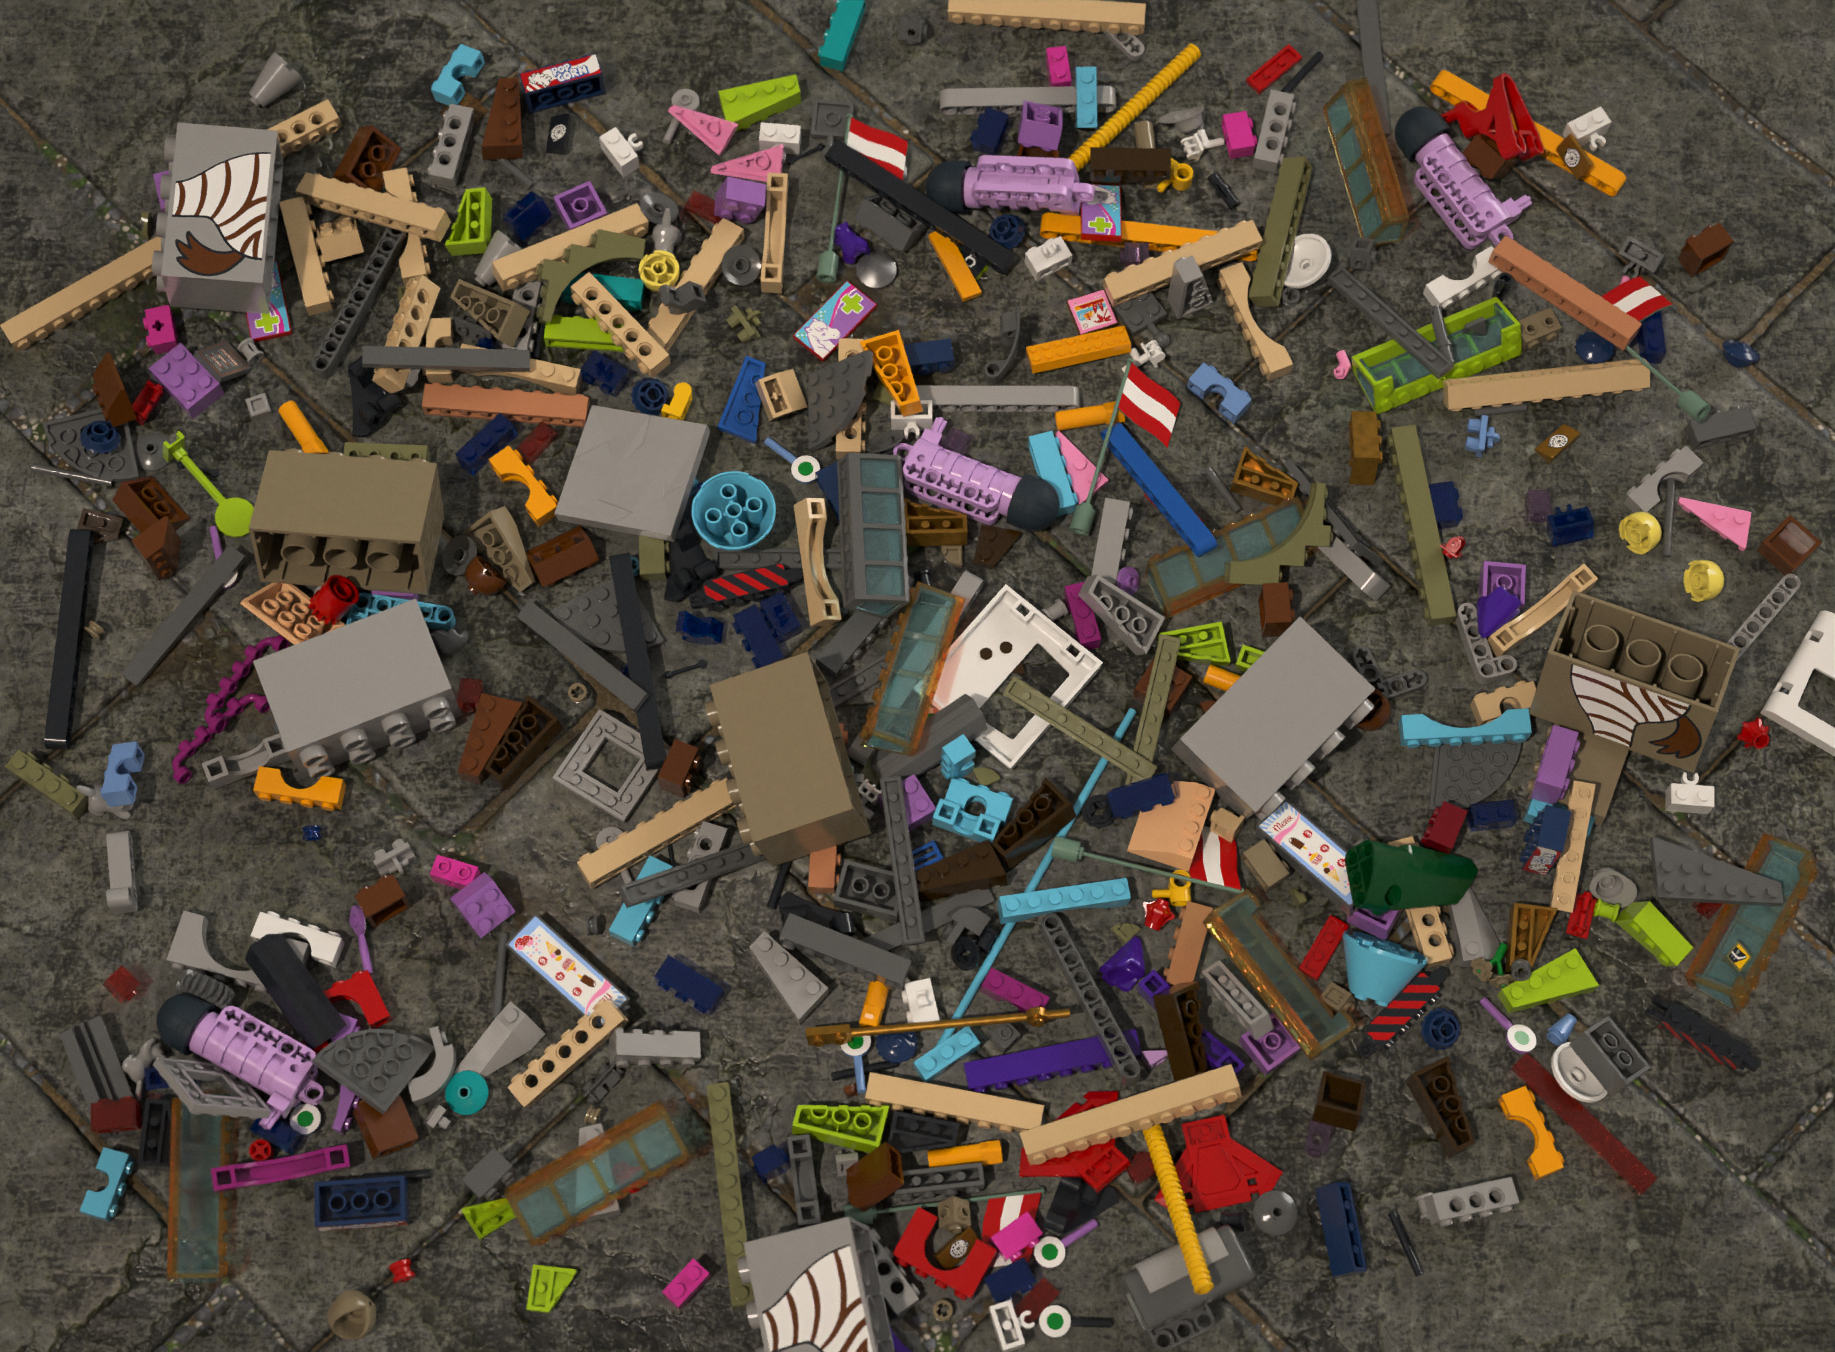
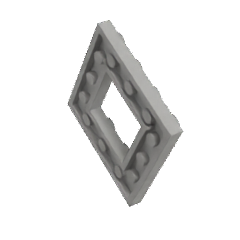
M599 709L552 779L625 823L661 769L646 770L639 732ZM605 740L610 741L640 759L618 793L584 773ZM665 748V754L667 757L669 750Z
M156 1057L153 1066L191 1113L196 1115L204 1113L213 1116L229 1115L234 1118H239V1116L251 1119L269 1118L271 1110L246 1081L214 1063ZM192 1079L203 1082H220L232 1097L204 1094Z

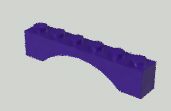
M1153 969L1138 983L1136 990L1156 1010L1153 995L1170 988V986ZM1204 1028L1201 1042L1205 1043L1207 1065L1214 1070L1232 1064L1235 1075L1240 1074L1245 1064L1228 1047L1223 1045Z

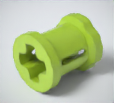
M1598 898L1595 903L1593 916H1601L1610 919L1614 923L1620 904L1616 903L1613 905L1603 902L1602 899Z

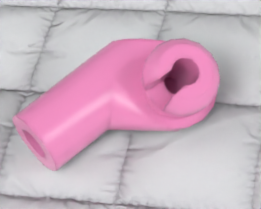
M1345 350L1336 353L1339 365L1334 369L1333 373L1337 379L1345 378L1351 370V363Z

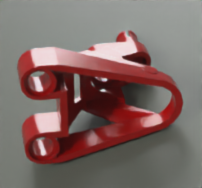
M1503 73L1493 79V88L1490 91L1485 109L1480 111L1469 101L1463 100L1455 104L1453 109L1440 114L1447 124L1458 120L1461 130L1467 139L1477 134H1485L1496 141L1498 150L1504 160L1519 156L1525 162L1544 152L1543 143L1514 80L1507 73ZM1511 111H1512V114H1513V117H1514V121H1515V124H1516V128H1517V131H1516V132H1514V127H1513L1512 118H1511Z

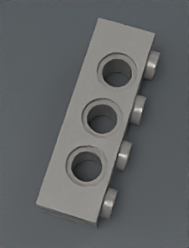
M1271 89L1252 168L1276 173L1277 165H1282L1284 154L1280 152L1281 148H1286L1288 137L1284 135L1285 131H1290L1292 120L1288 118L1289 114H1294L1296 103L1292 102L1294 94Z
M450 104L448 111H445L443 117L445 123L443 128L439 130L438 146L434 147L433 164L430 163L428 167V175H430L433 184L456 188L476 119L473 108ZM455 126H460L458 129H452ZM449 144H455L452 147H447ZM449 161L447 165H442L443 162Z
M538 278L531 282H525L514 289L512 301L530 310L529 317L526 319L520 332L526 335L518 337L513 348L503 343V349L534 351L535 341L533 336L537 334L539 327L537 309L539 305H542L540 304L542 298L540 297V290L543 283L537 282ZM527 297H533L530 301L525 300Z
M705 821L702 822L701 827L697 826L694 834L695 844L689 847L687 853L688 862L722 851L728 837L727 828ZM704 843L712 845L711 849L706 851L702 850L701 846ZM712 878L697 883L698 886L694 890L683 888L673 892L672 898H674L675 906L700 913Z
M1220 960L1202 971L1208 989L1255 1040H1258L1274 1029L1269 1013Z
M1512 1177L1440 1192L1423 1199L1431 1225L1440 1224V1227L1451 1225L1453 1220L1460 1219V1223L1467 1222L1476 1215H1479L1480 1218H1485L1493 1215V1211L1499 1210L1500 1214L1512 1211V1207L1519 1203ZM1489 1195L1493 1196L1495 1203L1490 1200ZM1469 1199L1474 1202L1475 1207L1471 1206ZM1449 1204L1454 1206L1455 1212L1450 1209Z
M872 1228L870 1234L873 1247L877 1249V1254L875 1255L877 1268L881 1265H887L890 1268L889 1274L885 1276L879 1274L883 1296L898 1318L919 1302L918 1295H920V1292L913 1283L908 1284L905 1280L907 1274L900 1265L895 1266L891 1260L894 1258L887 1246L883 1248L878 1241L881 1238L875 1229ZM900 1283L904 1288L900 1294H894L890 1290L893 1284Z

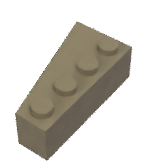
M460 279L450 297L471 314L475 320L480 322L494 337L512 348L530 313V310L516 302Z

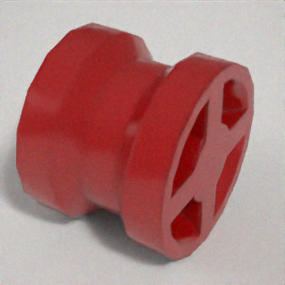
M258 1139L250 1145L249 1154L256 1162L273 1159L274 1149L266 1140Z
M403 1259L388 1266L389 1270L393 1272L394 1284L404 1283L415 1278V1273L410 1268V1259Z

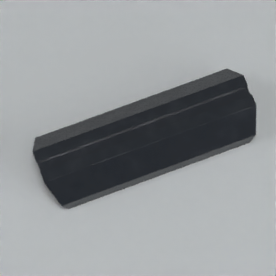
M266 934L259 941L250 945L245 958L246 962L307 1047L310 1049L316 1048L347 1025L282 934Z

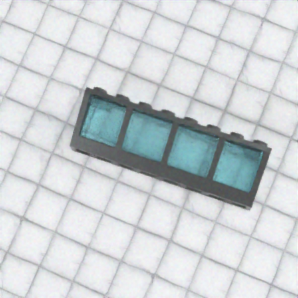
M847 453L837 462L843 608L887 619L906 605L910 599L902 459L899 455Z

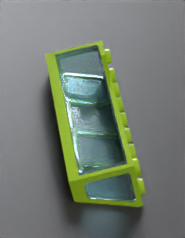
M1494 297L1443 318L1448 338L1452 341L1451 349L1455 364L1453 369L1441 378L1437 379L1394 340L1352 356L1353 373L1374 412L1378 415L1443 388V380L1466 378L1521 355V324L1497 297ZM1484 317L1486 335L1476 336L1462 333V329L1467 323ZM1432 323L1416 330L1436 348L1437 342Z

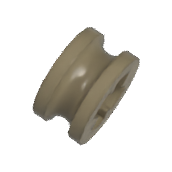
M90 620V625L85 627L84 630L93 638L99 640L100 635L104 634L105 630Z
M574 683L569 687L568 695L573 702L583 703L588 698V691L583 684ZM578 689H581L583 695H579L578 698H575L576 696L575 694H573V692H577Z
M590 1105L584 1119V1124H597L602 1109H595L594 1105Z
M946 1300L937 1301L933 1306L934 1318L940 1322L948 1321L953 1314L952 1305ZM943 1305V1308L945 1306L949 1308L947 1316L942 1317V1314L941 1316L937 1314L939 1311L938 1306Z

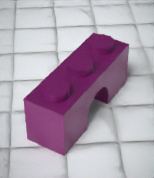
M1084 582L1065 586L1064 599L1068 612L1072 615L1076 641L1087 650L1100 648L1101 637L1094 612L1078 595Z
M992 967L981 986V993L998 1002L1003 1000L1011 1003L1019 1009L1020 1013H1026L1028 1009L1033 1007H1043L1046 1009L1049 1004L1050 997Z

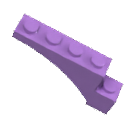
M340 1014L347 1025L331 1037L332 1042L345 1037L347 1034L361 1031L362 1028L359 1021ZM342 1084L340 1087L338 1111L332 1129L336 1133L344 1135L345 1131L351 1128L353 1123L351 1116L361 1098Z

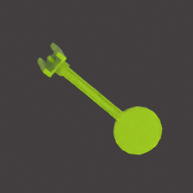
M180 431L176 433V441L171 443V445L167 441L163 442V458L168 463L174 458L178 462L181 461L219 505L215 513V523L219 531L232 538L244 537L250 534L249 526L254 510L253 505L242 498L225 499L188 457V453L185 451V436Z

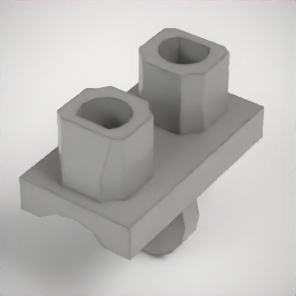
M398 839L393 842L392 847L394 849L386 853L384 849H380L374 852L375 860L373 862L381 876L388 873L391 874L397 870L400 875L404 874L402 867L408 865L410 861L416 858L408 842L405 843L402 839Z

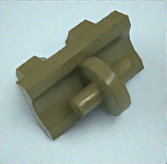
M736 305L732 307L733 313L726 321L734 330L741 324L744 326V329L737 333L741 342L746 344L752 339L756 341L761 339V335L753 324L756 327L762 324L759 320L762 317V313L759 310L752 311L751 308H748L746 310L748 316H746L744 311Z

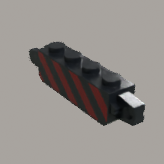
M778 563L706 580L702 590L689 595L690 605L692 609L708 608V612H719L730 606L741 607L751 601L761 602L772 596L782 597L790 592L789 588L803 583V572L798 568L785 570V567Z
M1440 967L1429 976L1426 973H1419L1363 1030L1364 1040L1358 1046L1356 1052L1366 1060L1375 1052L1379 1053L1383 1048L1387 1051L1395 1043L1393 1038L1398 1033L1402 1036L1410 1028L1408 1023L1412 1019L1417 1021L1425 1013L1423 1008L1427 1004L1432 1006L1440 998L1438 993L1441 988L1439 986L1447 977V971Z
M1654 996L1651 1002L1665 1012L1662 1015L1653 1009L1647 1008L1645 1014L1657 1021V1026L1729 1069L1736 1070L1739 1068L1744 1070L1746 1068L1752 1072L1757 1071L1761 1062L1751 1056L1752 1052L1749 1051V1046L1673 1002L1669 1004Z

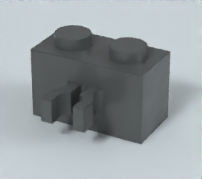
M1629 235L1619 254L1630 259L1631 262L1624 267L1622 272L1626 273L1628 268H1632L1633 264L1637 263L1632 278L1638 276L1640 266L1654 273L1665 254Z

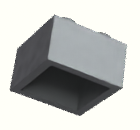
M493 1148L461 1180L482 1203L497 1200L500 1196L499 1192L504 1187H510L516 1181L515 1176L517 1172Z

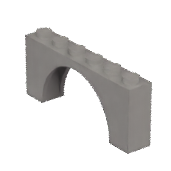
M183 911L166 959L172 965L171 968L178 971L191 969L204 975H211L213 979L219 982L229 980L233 981V984L238 987L246 988L248 985L255 987V991L267 993L266 988L253 970H231L213 960L206 941L209 921L205 916ZM287 938L286 941L306 967L311 947L308 943Z

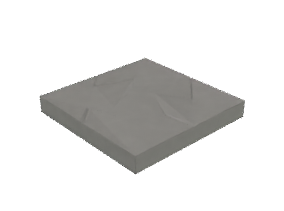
M592 405L555 510V516L559 521L674 542L710 435L708 426Z

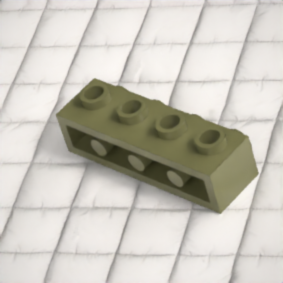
M345 442L344 445L345 456L367 458L371 455H380L390 460L409 461L414 458H421L428 462L430 461V452L427 445Z
M17 750L5 765L7 770L78 820L89 806L86 795L81 794L76 787L74 788L69 785L71 781L65 776L53 774L54 770L46 763L42 765L37 763V758L27 751L24 754Z

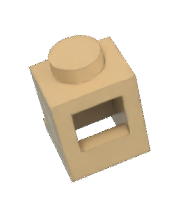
M1220 808L1218 811L1214 810L1209 819L1211 822L1210 831L1232 843L1243 827L1245 816L1237 817L1233 812Z

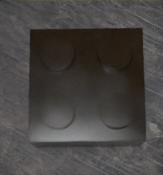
M1323 1071L1317 1090L1312 1121L1355 1132L1361 1115L1366 1082Z

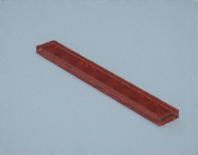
M1528 1053L1511 1068L1529 1088L1640 1195L1657 1180L1578 1101L1568 1095L1558 1082Z

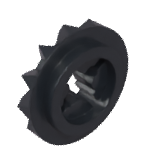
M1094 795L1084 802L1082 816L1083 820L1090 827H1096L1097 829L1108 827L1114 821L1116 808L1108 797ZM1095 806L1099 810L1105 809L1102 812V818L1099 815H1093L1095 813Z
M970 936L958 937L951 947L952 960L963 971L973 970L974 967L978 966V960L981 958L978 953L981 948L976 946V940H972ZM966 950H969V951H970V954H969V955H967V956L963 955V956H962V954H963Z

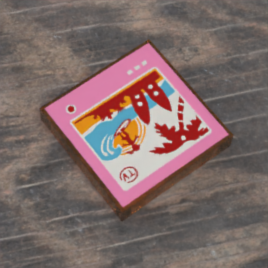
M1105 289L1066 300L1067 308L1078 335L1118 326V321Z

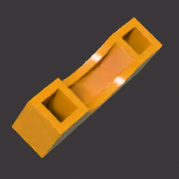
M508 445L489 459L490 466L502 482L518 481L529 488L530 496L525 504L526 511L540 528L555 517L554 513L558 501L553 495L549 496L547 494V488L541 480L537 481L535 479V473L529 465L525 466L523 464V458L516 449L513 451Z
M259 766L253 791L263 801L275 799L283 804L291 805L292 802H295L307 808H313L314 805L320 806L327 811H334V809L341 810L346 784L343 779L321 776L313 786L306 789H296L285 783L284 775L280 769Z
M1526 1086L1501 1095L1498 1102L1506 1119L1516 1120L1525 1124L1534 1136V1150L1526 1162L1535 1181L1559 1172L1564 1168V1159L1553 1145V1135L1550 1131L1546 1130L1543 1124L1545 1123L1544 1116L1540 1110L1537 1111L1534 1105L1535 1097L1531 1090L1528 1091Z

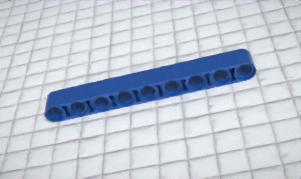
M1120 422L1113 424L1107 447L1193 553L1200 558L1217 548L1218 545L1212 533ZM1108 428L1100 432L1103 441Z

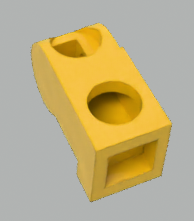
M682 382L674 387V397L670 405H663L661 410L662 417L684 420L693 398L692 389L689 384Z

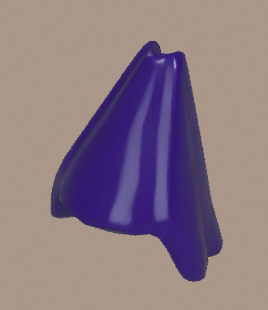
M1497 587L1488 596H1482L1478 599L1476 605L1478 632L1482 638L1488 637L1519 614L1521 602L1516 595L1510 594L1504 587Z
M1137 936L1132 937L1100 967V972L1103 973L1102 979L1108 985L1116 986L1122 991L1128 992L1139 979L1144 977L1145 961L1142 941Z

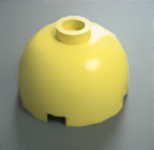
M663 250L653 251V254L643 257L639 264V274L642 282L648 289L660 292L659 287L664 284L672 287L675 286L679 280L680 268L673 254Z
M1638 511L1630 514L1619 525L1621 539H1626L1630 544L1626 547L1636 554L1642 555L1651 551L1661 539L1662 531L1659 522L1653 515L1647 512Z
M1694 560L1688 564L1690 567L1684 572L1683 582L1686 592H1691L1692 597H1694L1691 599L1702 602L1717 597L1724 586V575L1720 567L1709 560Z

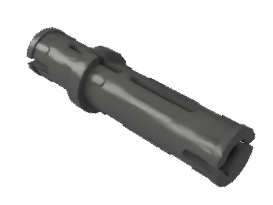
M1434 305L1432 308L1429 307L1428 312L1437 342L1436 349L1455 364L1451 349L1452 341L1448 338L1441 306Z

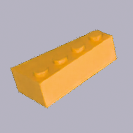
M899 330L860 341L862 351L869 350L873 352L872 368L902 416L906 417L922 412V405Z

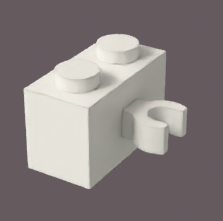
M1600 106L1567 123L1563 136L1566 138L1571 133L1581 146L1590 142V149L1596 151L1597 145L1595 142L1600 143L1602 147L1606 144L1603 135L1607 134L1611 120Z
M761 122L759 135L760 151L782 144L784 145L783 162L786 160V154H800L801 126Z
M615 127L599 137L602 151L622 177L640 168L638 155L635 151L642 149L643 142L633 143V141L637 140L636 133L630 135L628 141H626Z
M1059 236L1048 239L1039 247L1030 248L1025 253V264L1035 280L1038 281L1071 265L1072 254L1062 237Z
M920 400L923 411L906 417L902 416L894 401H891V430H904L905 439H908L910 432H914L916 439H919L920 430H925V428L930 430L932 427V400Z
M1684 772L1681 776L1682 784L1671 783L1665 791V811L1709 814L1714 808V786L1696 785L1699 780L1698 773L1693 775V781H1689L1687 773Z
M930 978L904 983V990L901 991L903 1003H908L909 1011L906 1012L907 1022L939 1021Z
M1011 1300L990 1306L988 1311L1001 1351L1010 1352L1024 1347L1025 1342L1020 1328L1031 1329L1035 1326L1034 1322L1030 1324L1024 1322V1317L1031 1315V1311H1024L1017 1318Z

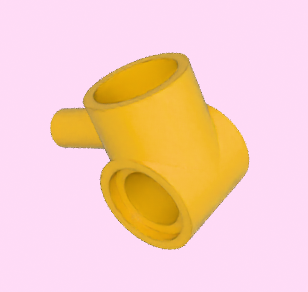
M1171 158L1170 180L1161 181L1157 186V190L1163 192L1171 182L1175 189L1179 191L1187 190L1192 183L1193 169L1188 164H1180ZM1178 176H1185L1186 178H1185V179H1182V178H1179Z
M1185 870L1173 872V874L1190 877V874ZM1170 877L1168 889H1153L1152 897L1170 898L1171 906H1186L1188 901L1191 902V882L1184 881L1185 886L1179 887L1174 883L1176 878Z

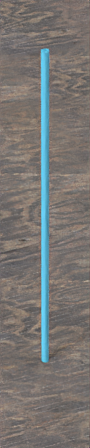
M1129 708L1113 736V739L1119 743L1137 713L1134 709ZM1103 757L1099 760L1073 806L1077 816L1109 762ZM1077 817L1060 829L1056 836L1065 838ZM1054 840L1024 893L1035 891L1054 858L1051 857ZM1016 922L1005 924L951 1019L962 1018ZM956 1028L945 1029L936 1046L950 1038Z

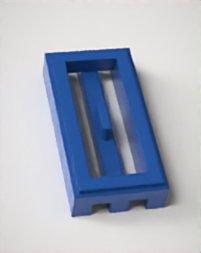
M934 840L912 850V856L914 857L932 847L934 849L913 860L914 865L937 855V857L915 867V871L944 859Z

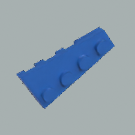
M749 356L745 357L717 426L718 430L753 444L756 443L761 403L755 383L759 379L764 378V362Z

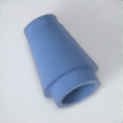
M1566 1014L1548 1029V1040L1557 1046L1566 1043L1577 1022L1575 1017L1571 1014Z

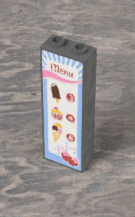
M1287 799L1268 817L1266 816L1262 821L1259 819L1256 824V836L1260 840L1265 839L1267 843H1271L1277 852L1276 854L1349 917L1359 909L1352 902L1345 865L1347 851Z
M536 913L505 944L507 950L581 1017L586 1014L589 1016L595 1010L594 1006L601 1000L606 1001L607 999L613 1001L624 1015L631 1009L630 1005L632 1003L630 998ZM603 1017L598 1018L596 1021L598 1029L604 1026L605 1021Z

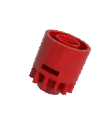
M332 575L309 600L311 604L308 607L313 609L311 614L315 615L319 622L324 621L325 625L329 623L335 625L359 600V592L354 583L348 578L341 575Z

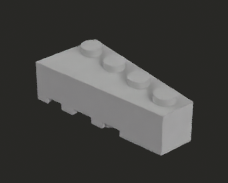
M1098 574L1088 576L1078 594L1081 599L1136 656L1147 654L1165 617Z

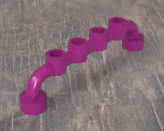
M278 635L276 637H266L256 646L248 645L244 654L247 658L243 662L236 661L232 666V672H234L232 677L228 678L225 676L220 680L219 687L221 691L218 694L210 693L206 699V703L209 706L205 711L204 718L209 724L208 728L210 731L220 734L225 729L226 719L219 715L213 716L216 709L222 708L227 695L236 690L239 680L248 675L253 661L260 659L263 650L269 645H272V649L277 652L288 648L289 640L282 635Z
M252 693L245 695L240 700L236 697L230 699L227 703L229 709L224 714L218 711L213 716L219 715L226 719L227 726L229 720L234 715L242 713L245 706L250 702H255L254 707L261 714L270 710V705L266 695L261 697L258 694ZM204 726L198 727L194 732L196 738L192 742L184 740L178 745L180 752L174 757L172 762L173 778L178 784L182 785L191 778L192 772L186 766L181 767V762L186 757H191L202 743L210 741L214 732L210 731L209 728L206 729Z

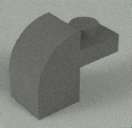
M688 281L678 288L666 284L659 287L660 299L664 306L668 307L670 314L680 315L689 313L707 303L702 286L697 283Z
M967 905L958 906L947 914L948 917L953 919V922H949L944 928L942 939L953 945L964 927L980 936L991 918L974 907Z

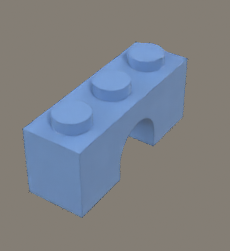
M1203 363L1188 379L1187 388L1202 400L1212 392L1221 394L1224 400L1220 404L1219 413L1233 424L1250 407L1252 399L1249 394L1234 386V383L1229 378L1221 376L1216 368L1211 365L1208 366L1206 363Z
M137 741L112 745L111 754L108 756L107 770L104 773V783L100 790L101 797L105 799L109 807L134 804L138 787L130 774L142 770L145 757Z

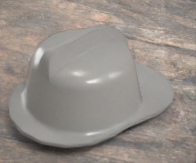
M1198 106L1192 109L1174 111L1161 116L1159 122L1164 124L1172 123L1180 133L1192 134L1204 128L1201 112L1205 107Z
M1610 867L1593 870L1589 889L1594 897L1613 905L1616 903L1620 904L1619 908L1629 906L1634 902L1637 897V888L1630 879Z

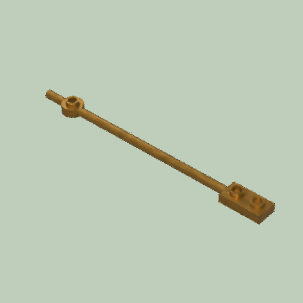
M1033 1007L1028 1009L1026 1013L850 1028V1024L806 1028V1038L809 1046L821 1047L825 1044L843 1045L847 1042H852V1037L1016 1022H1027L1033 1027H1041L1049 1019L1070 1018V1009L1048 1011L1043 1007Z

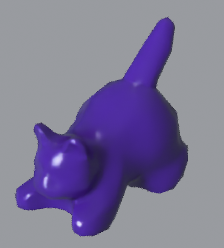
M845 221L843 224L835 227L833 244L842 248L843 261L845 263L853 264L858 256L861 254L867 255L871 252L866 240L857 236L852 227L848 226V222Z

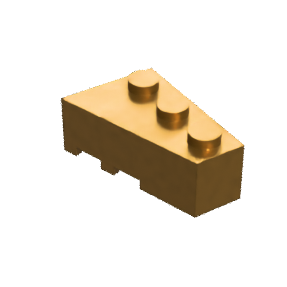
M1351 411L1349 421L1351 459H1349V466H1352L1349 484L1374 485L1378 463H1382V451H1379V448H1381V436H1378L1380 420H1377L1376 412Z
M1245 446L1230 491L1289 510L1298 482L1278 468H1273L1266 463L1265 459L1259 458Z
M904 498L906 546L967 545V514L941 508V510L929 507V504L922 503V505L910 502V499Z
M1520 903L1512 905L1509 910L1505 972L1511 973V964L1518 959L1527 960L1532 968L1558 908ZM1523 968L1518 969L1519 972H1524Z

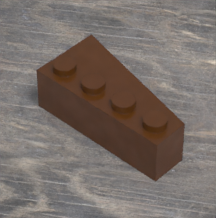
M499 78L481 146L483 160L523 158L519 78Z
M481 693L457 771L461 780L482 784L487 775L485 766L497 746L501 744L506 730L511 727L515 720V715L518 710H521L523 703Z

